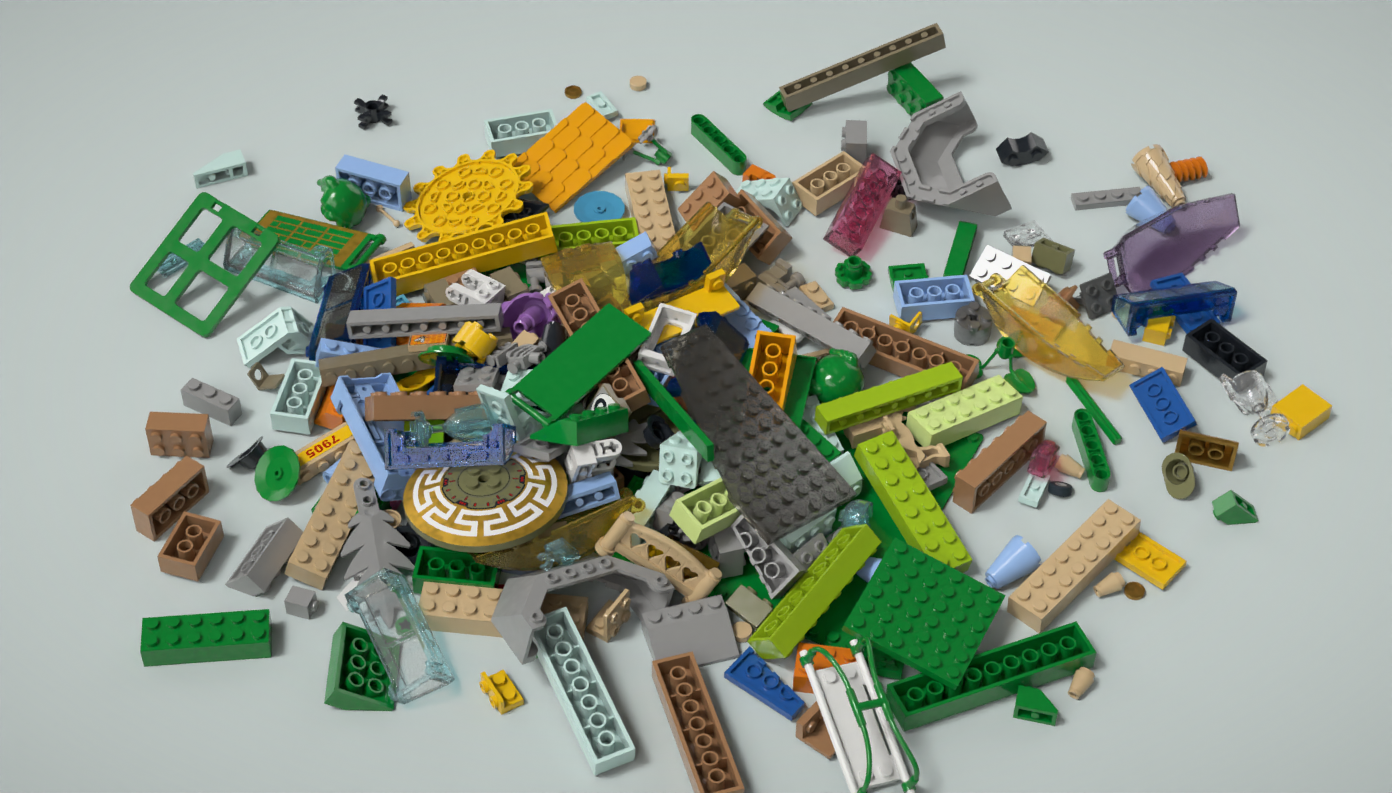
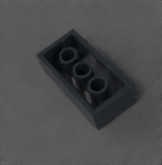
M1212 318L1185 336L1182 351L1235 392H1241L1264 376L1268 360Z

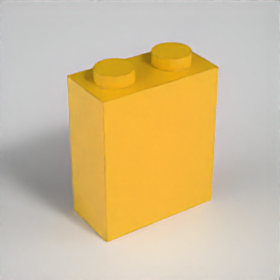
M1302 384L1272 406L1269 419L1297 440H1300L1329 419L1332 405Z

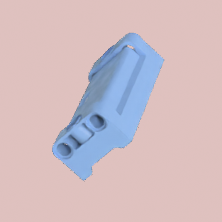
M381 373L376 377L352 379L348 375L339 376L330 399L337 413L344 416L375 478L374 487L382 501L403 500L404 490L409 478L421 464L432 456L403 457L404 421H365V397H369L371 393L387 392V395L400 392L391 373Z

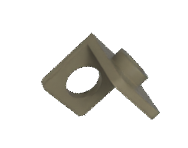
M256 362L247 373L258 390L276 389L285 377L284 374L268 375L260 362ZM257 369L261 372L259 380L255 378V371Z

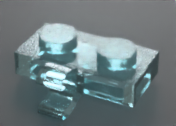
M563 537L544 545L546 553H541L537 556L540 561L546 559L545 564L540 565V568L544 571L549 570L554 561L563 566L572 564L574 560L580 558L578 550Z

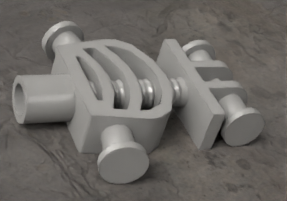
M540 341L537 346L524 344L519 347L516 342L513 344L507 342L504 346H500L497 350L493 351L492 355H488L486 362L489 366L497 364L499 368L508 362V371L515 374L518 372V369H527L532 364H540L546 358L545 354L541 352H546L548 349L543 341Z

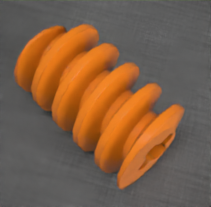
M1200 156L1170 162L1179 183L1182 180L1185 182L1189 179L1194 180L1195 177L1196 179H1200L1201 176L1203 178L1207 177L1208 167L1205 160Z

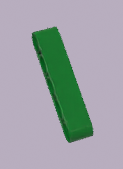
M693 115L691 117V134L732 174L737 176L743 175L746 171L747 156L704 115Z
M959 221L943 277L965 274L978 224Z
M1080 408L1074 412L1072 431L1090 487L1096 492H1105L1109 485L1110 469L1092 415L1087 409Z

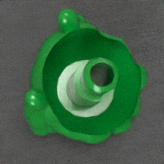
M328 175L317 180V185L321 187V192H324L320 200L322 204L321 213L329 221L336 222L337 226L349 229L360 224L367 208L371 204V197L365 194L358 185L347 179Z
M831 348L829 350L830 355L825 356L816 363L809 393L816 395L820 404L863 391L865 379L858 366V358L855 353L848 350Z

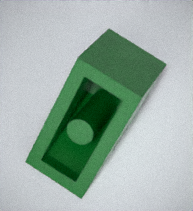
M1232 490L1212 501L1214 516L1217 520H1222L1227 525L1258 522L1254 506Z
M1019 685L1013 718L1055 726L1058 710L1040 689Z

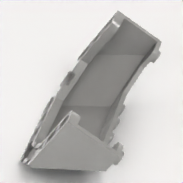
M961 91L912 115L910 118L911 123L903 129L899 136V142L890 150L908 199L991 216H998L1012 209L994 173H985L966 183H963L952 155L962 139L972 134L978 127L976 119Z
M606 555L578 559L507 579L491 621L523 665L534 661L538 653V648L532 639L534 632L543 629L546 625V617L540 610L546 592L585 581L593 582L594 580L606 583L605 587L617 590L620 594L627 588L630 590V607L641 620V613L669 606L674 586L663 573Z

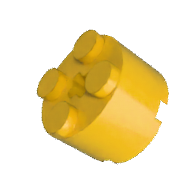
M468 321L464 323L455 335L452 343H456L454 346L466 350L467 355L478 358L476 362L484 364L487 356L497 346L498 339L494 335L486 334L482 331L484 328L479 323Z

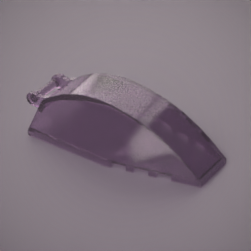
M1234 193L1181 204L1146 218L1127 230L1112 249L1103 253L1104 259L1107 260L1109 273L1112 274L1115 288L1124 285L1134 300L1140 302L1153 293V289L1149 286L1151 280L1181 272L1184 275L1191 273L1195 269L1193 266L1199 261L1203 262L1206 259L1205 255L1210 250L1215 251L1218 248L1217 244L1222 239L1226 240L1240 227L1236 196ZM1115 257H1116V259H1117L1118 270H1119V276H1118V277H1117V272H1116V267H1115V262H1114V258H1115Z

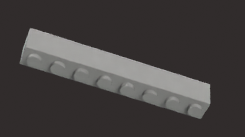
M758 282L747 297L748 303L757 311L828 350L831 348L843 349L855 353L858 358V366L862 369L866 367L877 351L869 338L865 336L863 338L859 337V334L853 329L847 330L840 322L830 321L831 319L825 314H817L815 309L810 306L804 307L795 298L791 300L786 293L775 291L776 289L768 283L764 285Z
M501 303L353 310L350 311L346 324L350 339L446 333L457 334L464 323L468 321L472 323L475 321L482 325L484 328L482 331L501 332L504 316Z

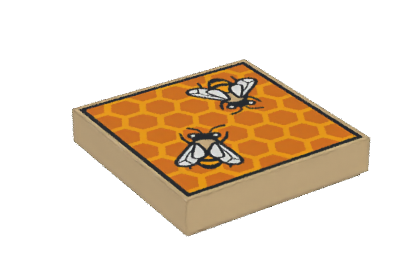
M450 334L410 335L408 350L409 352L427 351V348L430 346L448 345Z

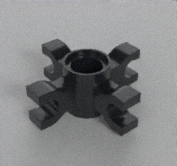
M382 94L377 101L370 100L366 103L360 98L354 101V104L358 105L355 108V112L363 113L357 117L361 121L358 127L365 129L369 123H378L379 121L387 126L392 123V119H389L392 115L391 112L385 110L389 107L385 103L388 96Z

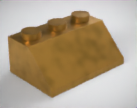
M1180 429L1175 453L1184 454L1191 463L1232 471L1239 442Z

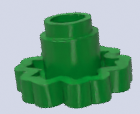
M850 256L844 260V263L837 264L835 268L836 282L842 287L848 286L852 290L861 289L863 285H868L872 279L870 265L862 261L858 256Z

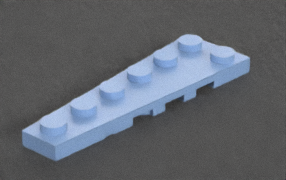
M724 283L725 288L740 305L739 310L725 315L724 318L743 347L754 348L757 330L772 331Z

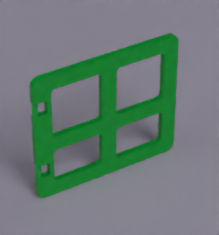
M202 192L195 198L131 282L130 290L201 337H209L279 245L280 238L272 231L264 228L207 192ZM216 204L222 207L219 212L213 209ZM207 210L222 219V221L203 247L196 252L181 243L180 240L201 212ZM234 228L239 229L261 243L259 249L238 276H234L210 261V258ZM256 229L262 231L260 236L254 234ZM173 253L188 262V266L168 293L162 296L149 288L147 284L166 258ZM200 272H204L228 287L226 293L203 321L177 305L179 299Z

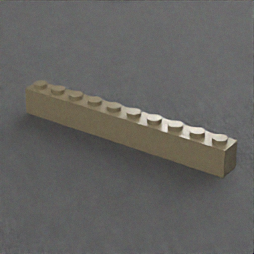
M935 23L779 87L782 101L788 112L942 50L946 48L944 34L939 25Z
M510 327L502 328L501 332H485L486 334L494 335L498 339L497 346L493 351L497 350L500 346H504L507 342H513ZM455 336L449 338L448 345L454 346L456 344L452 343ZM408 344L319 359V370L323 387L336 385L339 376L348 375L351 379L376 377L381 373L396 375L437 368V366L421 362L418 359V355L425 351L409 352Z

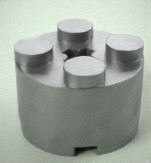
M970 302L969 305L962 306L955 314V339L966 346H969V344H975V346L985 344L990 338L993 314L977 302Z

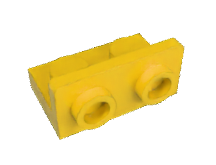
M504 669L490 676H487L485 671L480 673V688L484 694H488L492 707L494 709L497 708L501 715L524 704V699Z

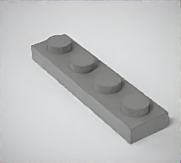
M1140 187L1071 193V201L1075 211L1126 206L1135 195L1138 197L1142 193L1140 192Z

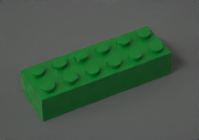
M270 610L142 618L140 653L143 665L148 667L271 658L272 620Z

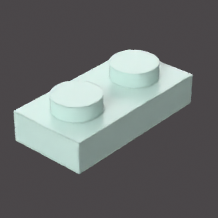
M601 91L586 96V102L607 120L618 116V110Z
M1032 469L1019 495L1018 502L1037 508L1051 476Z

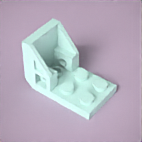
M291 306L279 307L237 338L243 363L248 368L259 362L277 347L287 354H316L319 345L314 324Z
M482 384L476 388L495 435L508 440L521 441L543 429L541 423L518 406L513 405L512 397L507 392H502ZM537 410L546 418L551 417L548 413Z

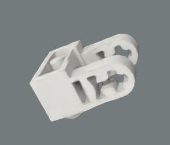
M470 269L461 277L464 286L453 283L445 291L447 298L458 305L502 304L506 285Z
M606 439L580 446L571 445L564 462L570 484L608 471L612 472L616 465V459L622 450L621 443L616 439ZM609 446H612V449H616L615 452H612L611 449H608ZM603 461L610 463V465L607 466L606 463H603Z

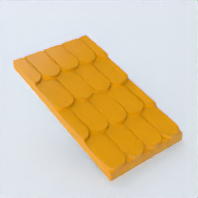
M585 102L578 106L568 117L560 121L526 152H523L517 158V163L513 167H520L522 165H529L531 167L530 175L522 179V182H532L533 191L531 193L543 203L549 204V208L557 213L634 147L636 143Z

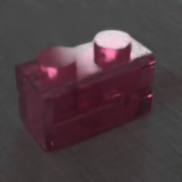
M1051 440L1042 441L1032 452L1027 472L1041 478H1046L1055 467L1060 450L1059 445H1056Z

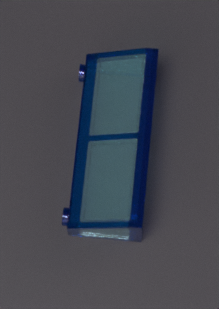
M1209 281L1113 295L1111 311L1128 336L1137 335L1136 330L1140 326L1147 327L1148 319L1213 310L1215 317L1219 316L1222 323L1231 322L1237 291L1234 287L1221 282Z

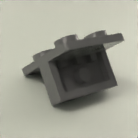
M1111 273L1080 284V295L1074 297L1080 305L1085 306L1089 319H1094L1120 308L1119 298Z

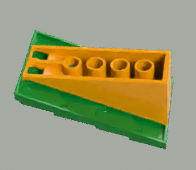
M757 330L754 348L740 347L718 433H722V439L756 443L764 446H776L784 449H796L817 359L816 357L797 355L795 335Z

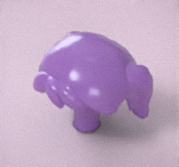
M540 292L522 293L511 301L502 303L504 316L502 328L510 327L513 341L523 330L534 333L541 338L544 326L549 324L550 321L557 322V314L549 298L544 297Z

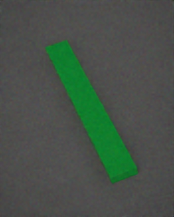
M640 359L633 361L634 370L647 393L707 463L713 461L714 444L643 362Z

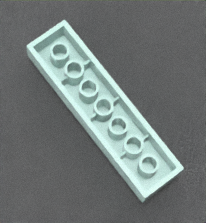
M567 607L544 614L547 620L546 625L543 629L534 632L532 640L538 648L537 656L594 776L633 761L635 758V747Z

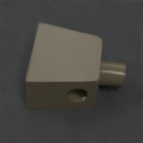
M902 194L897 195L896 198H891L884 211L879 228L912 237L918 225L916 205L907 202V197Z

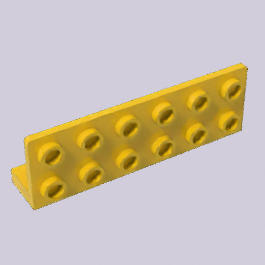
M722 268L706 275L704 288L666 303V305L696 313L695 328L740 308L738 302L724 286L726 273ZM640 302L624 309V314L649 330L658 307L644 312L645 307ZM666 324L657 344L680 335L682 328Z

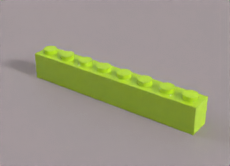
M952 362L941 364L931 369L907 375L903 378L817 405L814 420L824 434L828 435L960 391L963 376Z

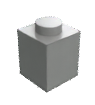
M297 586L291 587L284 600L286 614L310 620L313 612L315 613L319 606L316 591Z

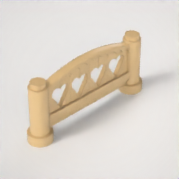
M629 511L622 513L606 535L600 537L595 544V549L601 556H613L615 552H618L636 565L663 573L674 586V589L685 595L681 600L682 604L707 598L722 577V572L718 568L706 569L697 558L672 539L653 529L635 523V516ZM631 534H637L646 543L633 546ZM648 545H654L656 549L662 550L663 554L650 557ZM666 556H671L674 561H679L681 565L667 568ZM688 567L691 572H696L698 577L685 580L683 568Z

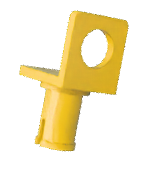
M920 311L910 323L892 314L889 316V325L912 334L922 324V312Z

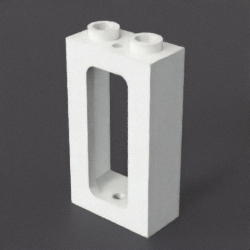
M660 303L648 330L651 332V337L642 344L638 353V360L640 359L650 370L674 377L695 328L697 314ZM666 324L682 328V333L672 357L654 352Z

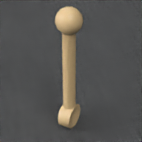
M382 205L376 206L377 212L383 213L393 222L395 227L400 226V221L395 220L383 210Z

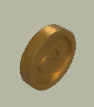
M571 85L565 88V96L567 98L576 99L582 94L581 88Z
M1129 582L1125 585L1124 594L1131 600H1140L1145 594V588L1138 582Z

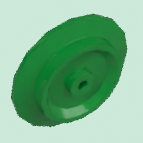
M450 345L430 346L427 348V351L421 352L418 355V359L421 362L443 368H465L475 363L474 358L467 355L466 350Z
M284 445L274 446L262 455L256 466L254 478L256 490L262 498L270 502L281 501L292 493L300 478L298 456L293 449Z

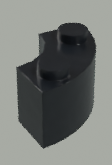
M1032 132L1022 138L1012 139L1007 137L996 148L1001 163L1010 166L1030 164L1041 160L1049 153L1044 139Z

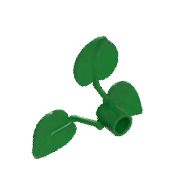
M1022 330L1001 337L997 341V348H995L993 354L983 365H981L978 357L966 354L979 360V374L976 379L982 377V369L998 354L1001 359H1009L1010 373L1006 374L1004 379L1019 393H1031L1034 391L1035 383L1031 374L1024 369L1013 370V358H1021L1028 351Z

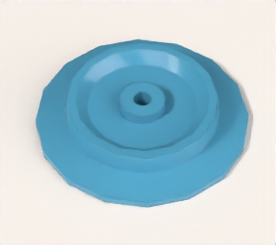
M607 191L586 193L579 197L574 204V214L581 222L621 219L625 213V205L622 199Z

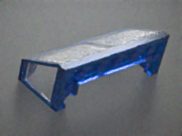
M504 423L492 424L493 429L491 432L483 434V441L419 444V437L415 432L401 431L394 428L384 429L385 470L506 465L514 452V444L517 443L516 426Z

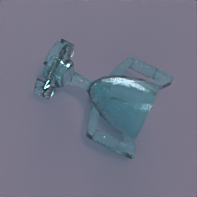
M484 403L455 408V413L444 424L430 425L422 410L412 411L410 415L415 417V421L410 422L411 439L418 442L419 446L414 448L416 452L426 451L431 435L446 432L450 437L462 442L488 443L491 436V426H498L497 419L490 420Z

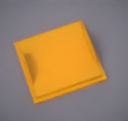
M620 119V130L635 143H640L638 137L649 125L655 124V119ZM646 140V141H644L643 143H652V142H651V141L649 142L648 140Z

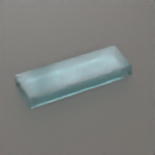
M197 238L186 246L198 252L205 243ZM172 253L157 271L166 278L188 265V262Z

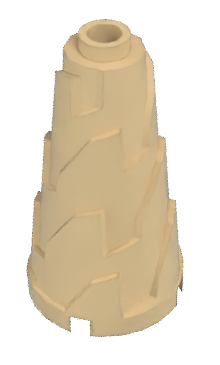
M1153 144V149H1150L1149 146L1145 147L1132 159L1134 164L1131 163L1132 168L1172 208L1179 209L1183 207L1186 198L1181 190L1180 183L1174 175L1175 172L1169 163V158L1164 149L1158 144Z

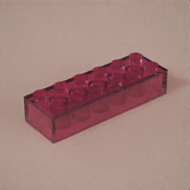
M872 153L863 162L823 240L849 257L856 256L863 249L902 172Z

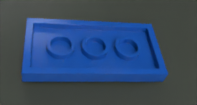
M1182 272L1151 280L1149 286L1165 306L1174 308L1173 316H1176L1175 320L1186 334L1211 318L1217 323H1221Z
M388 277L364 287L363 310L396 308V278ZM396 337L364 338L363 345L376 348L396 346Z
M1163 367L1129 385L1162 443L1179 435L1180 429L1188 430L1197 425Z

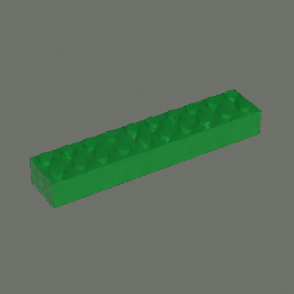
M1077 621L974 655L956 691L923 673H919L887 684L886 696L895 718L903 732L1017 694L1019 685L1035 688L1073 675L1080 667L1093 668L1097 652Z

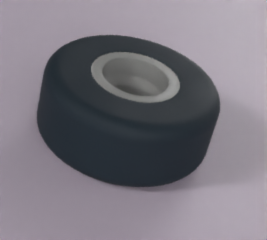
M1052 481L1049 483L1048 492L1055 496L1069 497L1072 493V486L1065 482Z

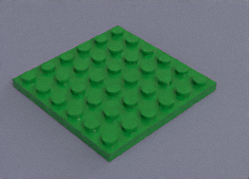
M894 538L843 625L842 631L857 639L868 636L872 647L956 691L1006 595Z

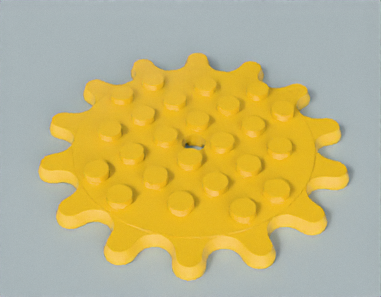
M487 150L477 160H471L468 154L460 155L455 166L451 168L437 166L432 171L435 176L432 181L427 183L420 182L414 185L413 190L419 197L413 201L406 202L403 209L407 213L415 214L405 221L404 226L408 230L422 228L417 234V239L421 242H427L436 236H440L438 241L503 224V217L506 214L523 211L524 203L517 199L533 191L532 182H522V179L530 175L531 167L529 165L513 167L517 163L518 158L515 153L508 154L499 160L495 159L496 152L494 150Z

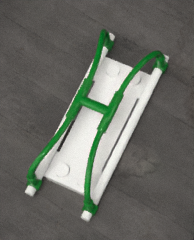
M864 636L859 641L858 639L851 640L850 651L857 662L839 665L834 657L822 647L816 646L808 651H800L801 658L799 660L801 666L806 670L850 793H867V789L896 783L898 780H902L901 787L904 793H915V785L918 783L920 775L919 767L895 724V717L882 683L879 682L870 638ZM865 645H866V647H867L868 660H869V665H870L871 674H870L869 668H868V666H867L866 660H865L864 655H863V654L865 653V652H864V647H865ZM816 652L823 654L834 667L814 670L813 658ZM864 686L867 687L871 700H868ZM872 709L876 711L892 755L888 753ZM894 734L913 766L914 775L909 777Z

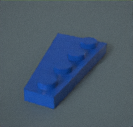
M749 646L724 672V678L792 721L804 708L805 702L788 685H785L775 671L772 672L766 666L767 663L762 658H758L754 650Z

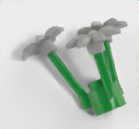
M649 125L646 130L642 131L638 140L640 144L646 140L651 141L658 148L654 154L656 159L635 151L634 148L625 153L622 159L624 161L628 154H635L657 165L660 163L665 165L672 156V153L663 148L654 139L652 133L656 127L655 125Z

